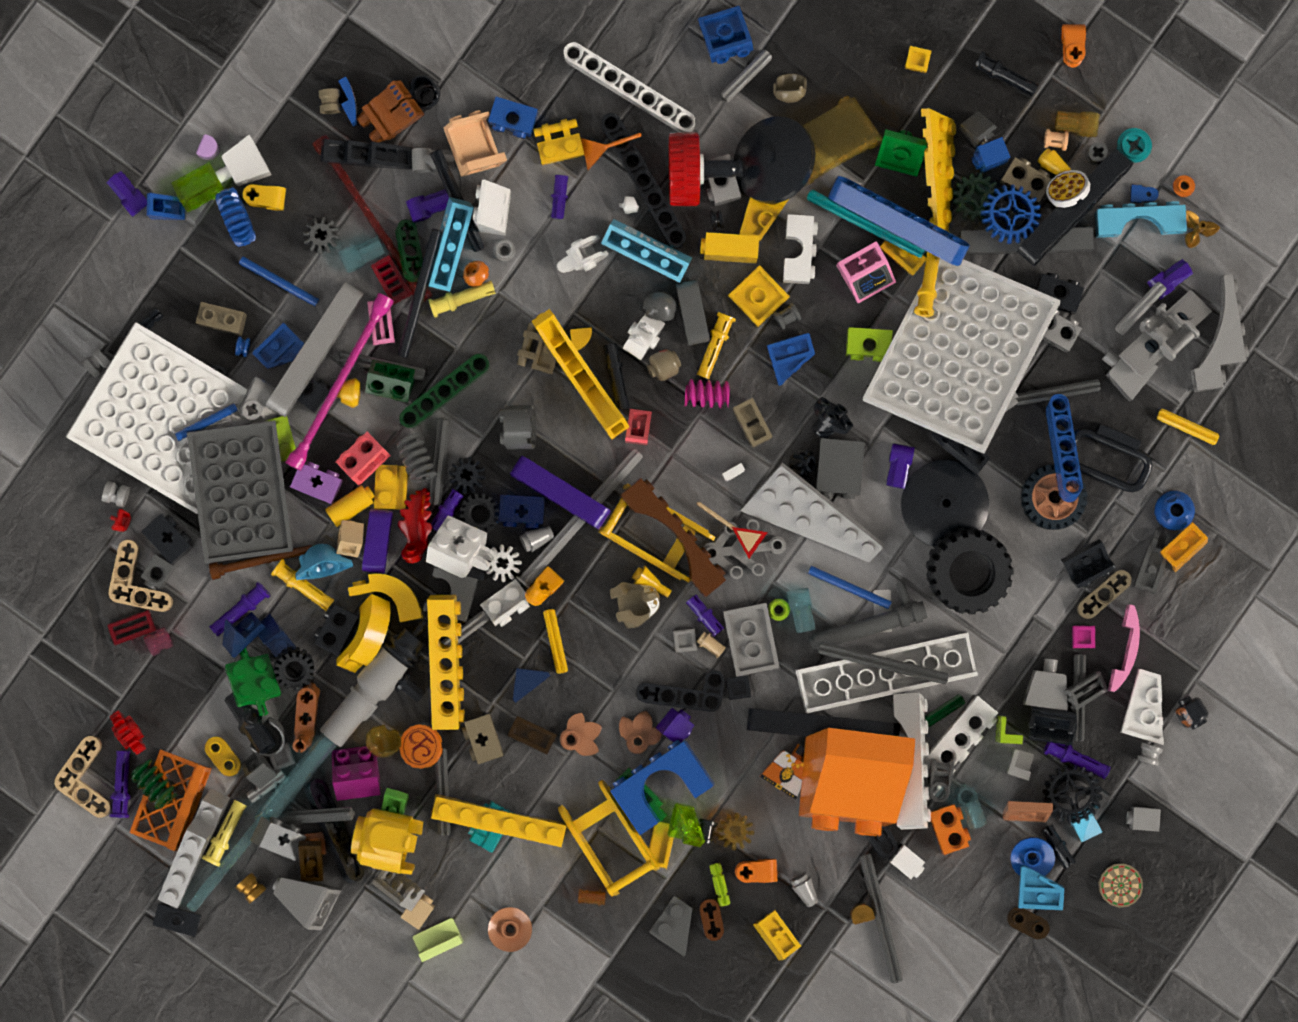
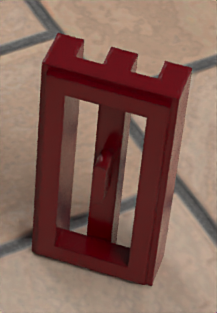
M150 610L107 625L114 646L157 631ZM144 616L147 618L145 621L114 632V627ZM149 624L150 628L118 640L116 638L120 634Z

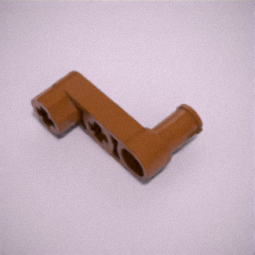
M312 682L308 686L302 687L297 694L294 728L295 741L292 746L294 751L298 752L300 750V753L310 747L316 734L320 689ZM306 691H309V692H310L309 695H313V696H312L311 698H308V697H307L308 694L305 695V692H306ZM305 712L309 714L308 717L311 716L312 718L308 722H304V718L301 719Z

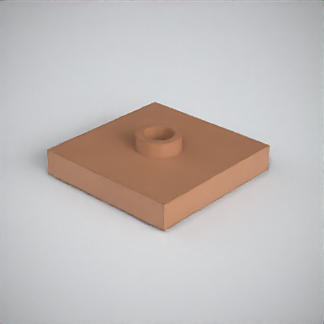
M1008 801L1003 811V819L1008 821L1047 822L1053 812V803Z

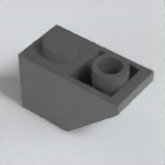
M979 111L959 126L961 132L974 148L990 142L995 136L994 131L997 128Z

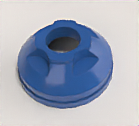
M1169 491L1158 498L1155 503L1154 514L1162 527L1177 531L1184 529L1192 522L1195 507L1187 494L1180 491ZM1175 503L1180 504L1183 508V513L1179 517L1173 516L1170 511L1171 506Z

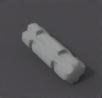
M281 769L276 771L277 776L263 788L259 789L256 786V789L253 788L247 792L246 795L252 803L260 799L261 795L264 796L275 788L277 783L280 784L286 780L287 777Z

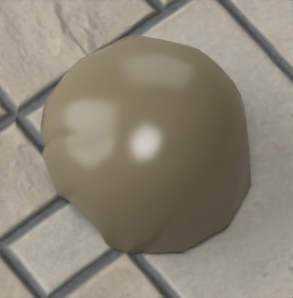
M799 74L780 75L777 77L776 83L773 84L774 96L782 102H798L806 94L807 80Z

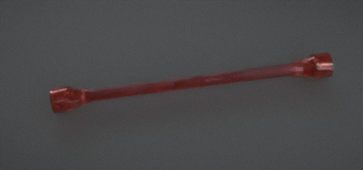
M327 135L320 137L312 143L320 156L321 142L323 139H329ZM328 163L335 169L334 171L338 174L347 190H349L348 192L352 195L356 204L360 206L359 208L363 211L362 213L369 220L370 225L374 227L373 229L383 241L384 246L388 248L387 250L390 255H392L402 271L398 250L390 238H388L389 236L385 233L379 221L374 217L373 212L368 208L369 206L365 203L359 191L354 187L355 185L351 182L345 170L340 166L341 164ZM407 281L411 287L412 295H414L417 282ZM428 287L423 302L433 296Z

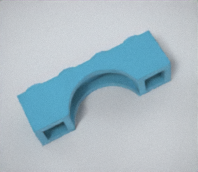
M1178 201L1166 202V206H1157L1155 202L1144 203V207H1135V204L1132 203L1123 204L1122 208H1114L1113 205H1101L1100 209L1095 211L1096 238L1118 237L1121 235L1125 224L1133 219L1151 221L1157 226L1161 235L1184 234L1187 231L1186 205H1179Z

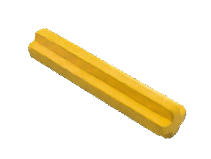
M1160 409L1157 414V420L1207 443L1215 445L1219 439L1218 433L1170 411Z
M554 609L545 610L543 615L556 673H566L568 667Z

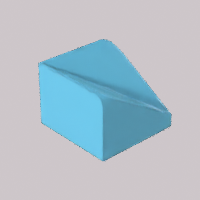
M1089 813L1088 821L1081 817L1080 824H1077L1076 820L1071 824L1081 842L1102 833L1095 817Z

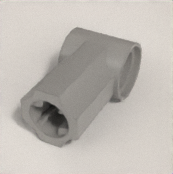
M430 148L412 149V172L427 173L437 170L430 156V153L435 150ZM442 150L450 170L455 169V159L452 151Z

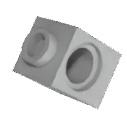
M1131 806V811H1127L1126 823L1130 824L1129 828L1133 830L1159 831L1161 809Z

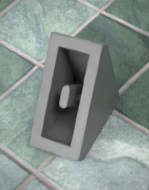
M253 753L241 763L246 778L259 789L263 788L277 776L265 757L257 753Z

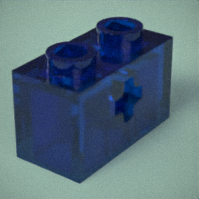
M500 495L499 522H504V527H517V523L526 524L525 528L539 529V525H544L545 497ZM520 506H524V509L528 511V514H524L523 518H520L519 514L516 513V510H520Z

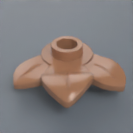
M647 711L638 714L633 721L622 717L619 723L620 735L627 740V748L634 754L645 752L648 746L657 744L662 736V733L656 727H652V718ZM639 739L642 744L637 746L634 744V740Z
M582 713L575 714L568 720L567 729L561 733L560 743L563 748L576 750L582 756L594 755L599 752V749L593 741L600 734L602 726L594 722H585ZM568 735L575 737L574 743L567 742Z

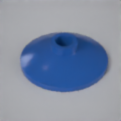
M1029 837L1019 841L1014 846L1010 860L1014 871L1018 875H1020V866L1025 865L1045 876L1054 866L1055 854L1047 841L1037 837ZM1029 853L1036 854L1034 858L1028 857Z

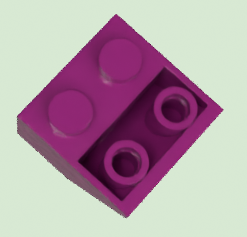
M375 745L332 751V781L337 801L381 795Z

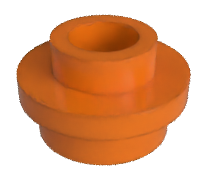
M1186 175L1179 176L1173 183V191L1179 197H1188L1195 190L1194 180ZM1182 182L1187 183V190L1181 188Z

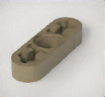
M1119 570L1110 575L1078 603L1077 612L1079 616L1085 619L1096 616L1131 585L1130 574L1127 571ZM1117 575L1125 576L1124 582L1126 584L1124 586L1119 584L1115 587L1118 590L1117 593L1114 592L1111 586L1107 585L1109 581L1111 585L1117 582ZM1102 588H1106L1110 592V598L1107 601H1102L1098 597V592ZM1094 596L1095 601L1101 604V606L1098 608V605L1095 604L1091 608V614H1084L1082 612L1084 610L1083 604H1091L1094 600L1090 598Z

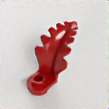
M427 488L416 491L417 495L411 494L409 496L411 501H404L408 509H400V514L405 519L398 521V527L407 538V544L401 551V555L407 563L419 562L423 557L422 554L428 547L427 537L432 530V525L427 522L431 516V511H426L431 504L427 502L430 500V496H428L430 492H428Z

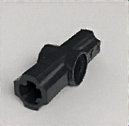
M233 692L227 696L224 701L236 718L240 733L248 737L258 754L267 753L276 743L262 723V716H259L258 710L253 708L252 705L237 707Z

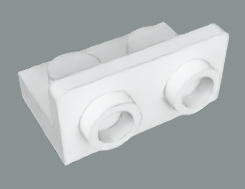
M516 579L480 604L495 626L500 624L501 627L512 620L510 616L517 611L520 614L530 607L529 602L525 598V591Z

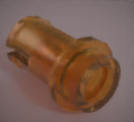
M579 889L578 904H597L598 907L605 905L606 892H602V889H599V891Z

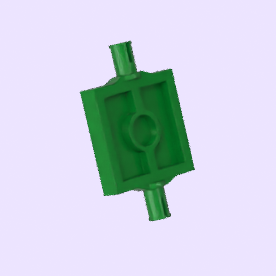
M245 647L239 653L241 659L237 662L225 664V670L237 707L256 705L259 716H263V713L265 716L268 714L265 702L271 698L279 697L281 691L268 653L249 657Z

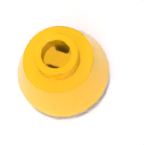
M357 378L345 380L337 394V398H341V403L351 408H355L359 404L361 382Z

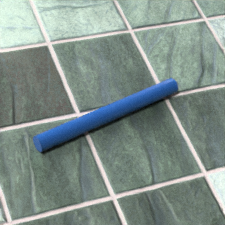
M244 256L241 258L239 264L315 307L318 304L319 299Z
M810 567L808 574L881 607L889 609L892 603L890 600L816 567Z

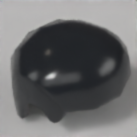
M417 75L409 81V93L412 96L410 99H414L421 110H430L439 102L441 91L435 80L426 75Z

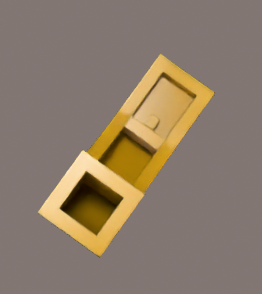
M368 574V584H366L365 580L352 582L353 587H348L349 596L351 597L372 592H382L390 596L397 606L401 623L423 618L421 606L415 593L407 584L395 577L385 574Z
M373 594L359 607L360 622L354 639L336 659L337 666L354 673L362 665L368 666L373 661L385 639L389 626L390 602Z

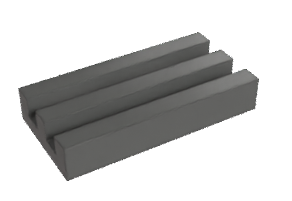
M1094 671L1064 690L1065 695L1068 694L1069 696L1067 698L1068 702L1072 703V706H1070L1072 710L1080 709L1108 691L1100 671ZM1096 678L1098 679V680L1094 681V682L1091 683L1090 685L1086 686L1085 688L1081 689L1080 691H1078L1077 693L1074 694L1075 691L1079 690L1080 688H1082L1083 686L1087 685L1088 683H1090L1091 681L1095 680ZM1098 685L1101 686V688L1097 689L1096 691L1089 694L1080 701H1077V699L1082 695L1088 693Z

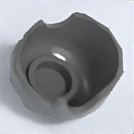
M663 291L652 292L645 296L643 309L646 308V316L649 318L669 321L675 317L676 301L670 294Z

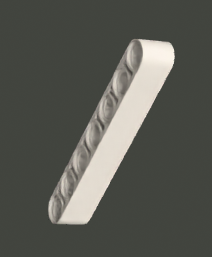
M571 42L565 46L564 59L570 66L678 132H692L694 130L695 117L686 109L582 45ZM570 50H578L580 55L576 59H571L567 55ZM589 61H595L598 63V68L589 70L586 64ZM613 72L617 75L615 81L609 82L605 79V75ZM626 84H633L636 89L633 93H626L623 88ZM650 95L654 98V102L646 105L642 102V98ZM668 106L673 110V113L670 116H663L660 112L661 109ZM682 118H688L692 124L684 128L680 126L679 121Z

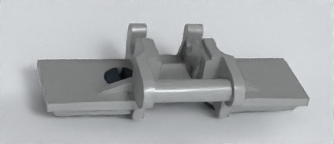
M1189 290L1168 311L1165 310L1167 307L1165 303L1159 305L1152 317L1145 318L1140 323L1142 334L1119 355L1140 378L1164 356L1168 360L1173 361L1181 349L1192 339H1197L1200 336L1196 326L1212 310L1192 290ZM1180 331L1184 336L1170 348L1166 342L1176 332Z

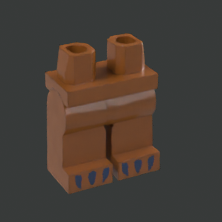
M401 80L392 81L383 92L362 107L363 112L357 117V120L363 127H367L372 123L376 128L369 134L372 142L381 143L385 140H392L397 134L425 115L416 101L410 99L412 96Z

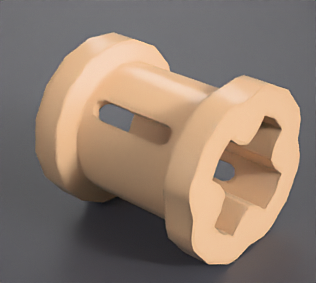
M1046 129L1044 148L1056 147L1066 151L1069 132H1051L1050 129Z

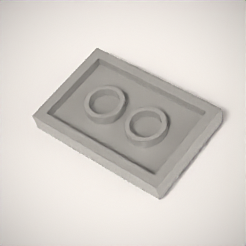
M767 603L724 611L723 614L736 677L780 668Z

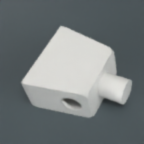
M250 135L246 136L221 156L226 166L215 172L221 183L233 178L237 186L272 175Z

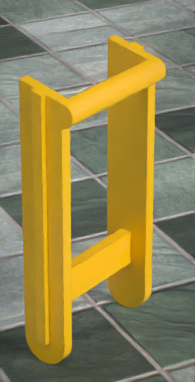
M627 483L623 486V489L626 490L631 485ZM621 498L604 528L601 527L598 533L679 580L683 579L689 583V577L675 570L676 565L685 552L678 539H676L665 560L662 562L612 533L627 506ZM667 507V510L672 515L676 513L683 521V529L686 532L690 530L694 535L698 532L712 541L715 540L716 537L708 533L709 530Z
M602 779L598 784L607 798L605 802L576 820H573L565 806H559L558 811L608 893L613 897L620 894L618 890L650 870H659L660 866L641 835H639L610 792V786ZM615 811L645 858L646 863L613 883L581 832Z

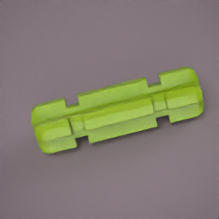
M720 863L711 864L710 871L713 874L712 879L716 895H718V904L720 907L730 904L729 895H727L728 891L724 874L722 875L721 873L723 872Z

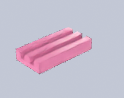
M374 301L367 302L369 316L372 313ZM391 308L386 313L390 338L386 339L382 316L379 321L381 339L377 340L376 327L373 328L374 330L371 333L373 346L395 343Z

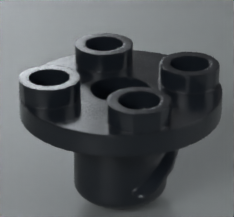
M820 397L814 404L813 409L818 419L813 423L812 429L820 438L828 439L835 432L847 434L853 427V423L846 415L848 411L843 405H835L824 397Z

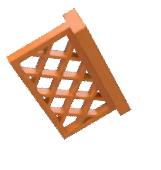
M160 749L154 765L158 767L155 774H158L160 770V773H163V780L167 779V774L176 770L180 782L172 786L177 787L182 784L185 790L184 797L178 800L175 797L172 803L149 813L146 807L149 796H144L143 794L129 833L165 846L167 849L178 851L184 834L193 821L212 768ZM164 756L171 758L174 764L173 768L165 772L161 765ZM190 765L194 767L192 775L184 779L180 768ZM175 805L177 816L169 821L165 809ZM161 812L165 823L155 828L151 816ZM147 818L151 830L145 833L138 831L140 821ZM167 826L170 833L167 842L161 840L157 833V830Z

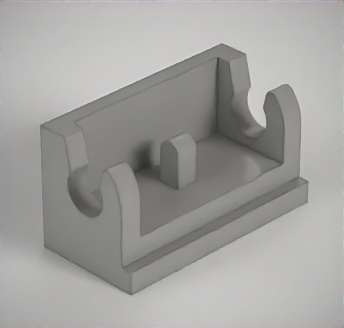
M382 870L376 880H373L372 884L398 905L412 911L425 890L402 873L390 872L386 877L389 872Z

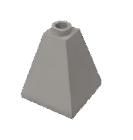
M282 877L278 878L273 885V890H275L273 894L303 927L309 930H322L341 893V890L337 888Z

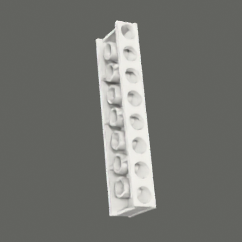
M968 632L871 653L946 672L949 674L947 682L978 676ZM839 660L795 670L805 713L940 684L848 660Z

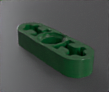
M404 219L399 222L395 230L402 271L406 280L417 282L423 263L417 226L413 221ZM403 227H406L407 230H411L408 234V240H406V232L402 231ZM412 246L416 254L412 256L407 255L404 247ZM413 261H415L413 263L414 270L418 271L416 275H414V273L410 271Z

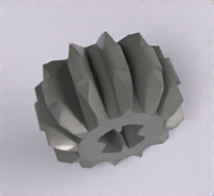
M322 217L319 224L317 219L314 218L315 226L312 227L310 224H307L306 227L311 231L303 232L305 237H310L304 243L305 245L312 244L310 246L311 252L315 251L318 247L319 255H322L323 248L329 254L331 253L330 245L334 248L338 247L333 240H341V237L335 234L340 229L339 227H333V220L326 224V218ZM320 231H323L324 234L327 233L326 239L323 241L320 238H316L319 236L318 233Z

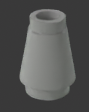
M547 526L524 532L520 536V541L526 552H534L553 539L554 535L551 528Z
M804 872L791 879V888L807 907H811L818 902L811 876Z

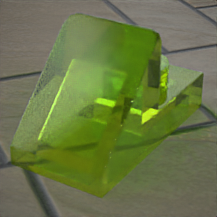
M676 803L671 816L668 836L681 839L683 844L701 847L705 840L694 807Z

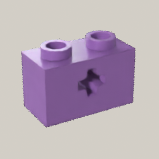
M307 461L301 471L297 470L290 487L333 504L343 480L338 478L340 474L328 469L324 473L318 470V465ZM319 476H321L320 480L323 482L322 486L317 485V487L315 488V484L312 482L313 478L317 479Z

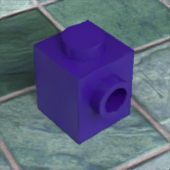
M671 708L657 725L656 729L672 742L679 740L681 743L690 736L695 725L689 721L691 716L682 709L677 712L674 708Z

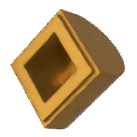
M858 903L851 909L850 915L852 923L855 925L875 919L873 910L867 904Z

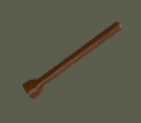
M312 545L293 548L292 552L263 555L227 564L212 562L209 563L212 580L221 579V576H224L227 572L306 554Z

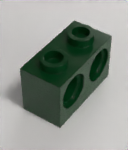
M373 359L367 374L365 393L408 403L413 389L416 369Z

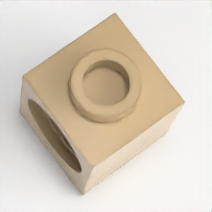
M342 520L338 531L336 554L352 557L359 556L363 543L364 523Z
M423 894L413 910L406 909L401 918L419 930L435 907L432 904L433 900Z

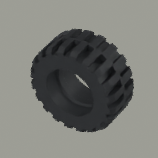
M972 527L969 529L958 528L954 533L951 531L946 533L944 539L941 540L939 538L935 543L937 544L935 549L930 550V559L926 562V568L928 569V573H926L927 581L935 596L949 609H953L961 614L967 612L969 615H974L978 611L982 613L987 612L990 606L995 608L1000 604L998 600L1001 597L1005 598L1008 594L1006 590L1008 587H1011L1013 582L1011 575H1014V568L1011 566L1012 559L1007 553L1005 546L990 533ZM977 551L988 560L990 566L989 575L986 581L977 589L971 591L961 590L954 586L950 579V566L961 553Z

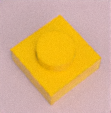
M910 46L905 69L926 73L931 50Z

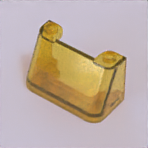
M849 96L844 97L837 102L838 106L803 125L813 139L816 153L813 172L804 188L814 183V180L819 176H824L828 171L856 155L866 152L867 147L872 150L881 144L883 140L855 97L851 99Z

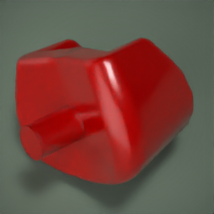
M121 508L118 509L117 517L113 515L110 517L111 520L115 521L111 529L113 531L125 532L131 521L130 513Z

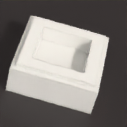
M742 463L722 473L723 479L728 482L744 473L745 469Z

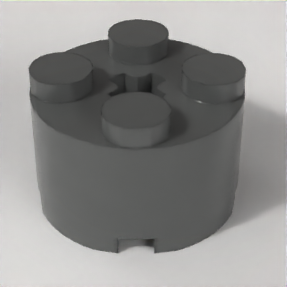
M507 405L505 409H500V422H503L504 431L500 432V443L506 446L507 450L535 448V445L531 444V441H536V417L531 416L530 410H534L533 405Z

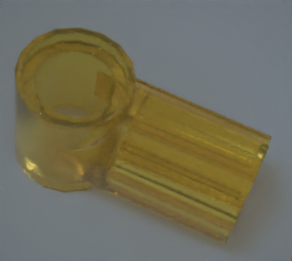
M1057 111L1055 131L1078 133V135L1083 137H1097L1100 114L1094 112L1072 113Z

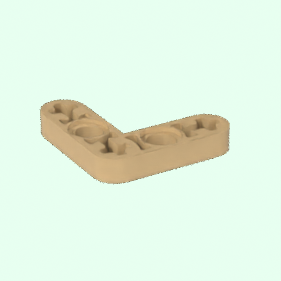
M132 540L122 541L117 550L110 582V599L116 603L154 611H168L173 605V599L168 593L132 585L139 555V546ZM129 544L134 549V553H130L128 557L129 560L133 559L132 564L125 561L120 562L121 557L126 558V552L123 551V548L128 547ZM122 565H127L130 569V574L125 578L120 577L118 574V569ZM119 587H122L123 592L130 593V588H132L133 591L130 595L131 602H127L129 597L120 596V598L117 599V595L114 594V590H118ZM139 591H143L147 595L146 601L142 604L137 603L135 600V595ZM151 593H155L153 598L161 599L162 596H165L168 604L160 608L159 603L152 602V607L148 606L151 602Z
M88 736L80 742L60 770L54 784L60 792L92 815L102 818L110 814L112 810L111 802L80 780L102 748L101 740L98 737ZM94 740V746L96 747V750H90L87 753V755L90 756V759L88 760V758L85 755L79 754V751L81 750L82 752H85L88 748L86 742H92ZM77 757L84 761V767L81 770H76L72 766L73 760ZM67 768L72 773L78 775L76 778L74 775L70 777V779L68 780L70 786H61V777L66 778L70 773L66 772ZM82 788L87 789L89 792V798L86 801L79 800L77 796L78 791ZM94 795L97 796L94 800L98 804L105 803L104 808L106 812L101 811L98 813L96 805L91 804L90 807L87 805L93 800Z

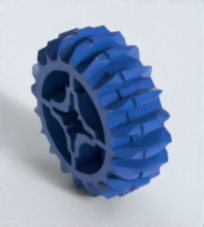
M1012 184L1010 191H1008L1006 185H1003L1001 187L1002 193L997 188L994 189L995 196L989 194L987 199L990 202L983 203L982 206L988 210H982L981 215L988 217L982 219V224L989 223L985 231L993 230L992 238H995L997 234L1000 235L998 242L1002 243L1005 237L1007 238V244L1012 243V238L1018 244L1021 241L1020 236L1026 240L1028 238L1027 232L1032 234L1035 231L1033 227L1039 226V222L1034 219L1041 218L1040 213H1035V211L1040 209V205L1033 206L1037 198L1029 199L1031 191L1028 190L1026 194H1023L1022 186L1019 187L1018 191H1015V185ZM1008 198L1006 208L994 210L997 202ZM1015 199L1022 202L1025 205L1028 212L1019 209L1016 205ZM1010 208L1016 214L1012 221L1006 215ZM994 217L1003 220L1007 230L1001 228ZM1028 219L1025 227L1013 231L1016 221Z
M232 187L217 193L216 203L234 244L238 247L251 244L250 242L255 241L256 234L237 190Z

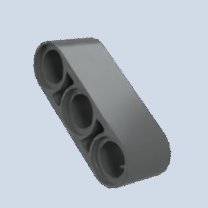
M697 279L675 284L688 346L710 342Z

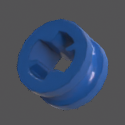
M238 337L235 350L236 356L243 354L247 358L250 338L244 340L242 337Z

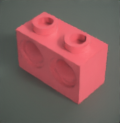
M367 431L364 435L359 436L355 443L340 455L336 463L360 486L391 455Z

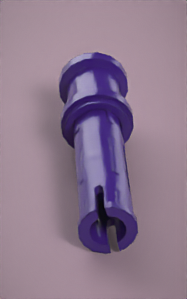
M259 581L255 583L256 586L247 594L243 593L241 595V600L209 626L213 633H216V636L219 637L224 632L226 619L234 624L249 610H255L262 600L271 597L270 593Z
M1047 742L1043 754L1057 757L1062 763L1069 762L1080 768L1085 767L1086 771L1093 772V774L1102 779H1105L1110 771V766L1073 750L1072 745Z
M116 751L115 789L111 795L113 804L110 817L129 818V814H127L128 800H130L131 796L128 793V776L131 751Z

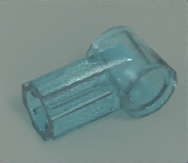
M377 236L357 246L352 245L338 252L347 273L354 272L364 267L365 263L386 254Z
M808 587L787 591V600L790 611L793 614L796 633L815 630L811 611L812 602Z
M969 785L959 786L955 792V797L969 830L977 829L987 824L976 791ZM965 790H970L972 794L968 801L961 800V794Z

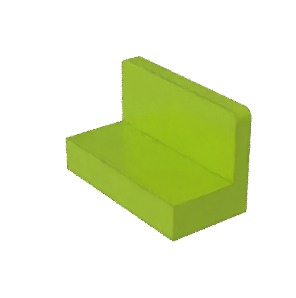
M997 715L995 742L1023 744V735L1005 734L1006 716Z

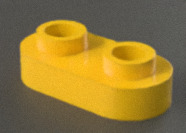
M212 737L206 742V754L223 775L234 776L240 771L241 760L222 737ZM215 743L220 747L218 752L212 750V746ZM227 761L233 763V768L230 770L225 766Z

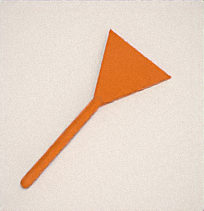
M641 133L608 144L581 138L587 169L589 170L608 148L639 138Z

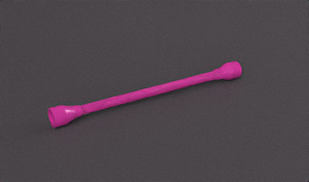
M378 293L373 302L372 313L369 316L370 320H368L369 323L365 326V330H363L362 335L357 340L358 342H356L357 345H355L354 350L349 355L350 357H348L343 369H341L342 372L338 375L339 377H337L336 382H334L335 384L330 389L326 397L327 399H325L324 404L319 409L320 411H318L319 414H317L316 419L311 424L312 426H310L309 431H307L306 436L303 438L304 441L300 442L298 447L288 456L285 463L299 471L302 470L306 462L309 446L312 439H314L313 436L317 433L316 431H318L321 426L320 424L325 419L329 411L328 409H330L331 404L336 399V394H338L339 389L344 384L343 382H345L350 370H352L351 367L355 364L354 362H356L357 357H359L358 355L363 350L367 342L366 340H368L369 335L374 330V325L390 310L394 301L389 297Z

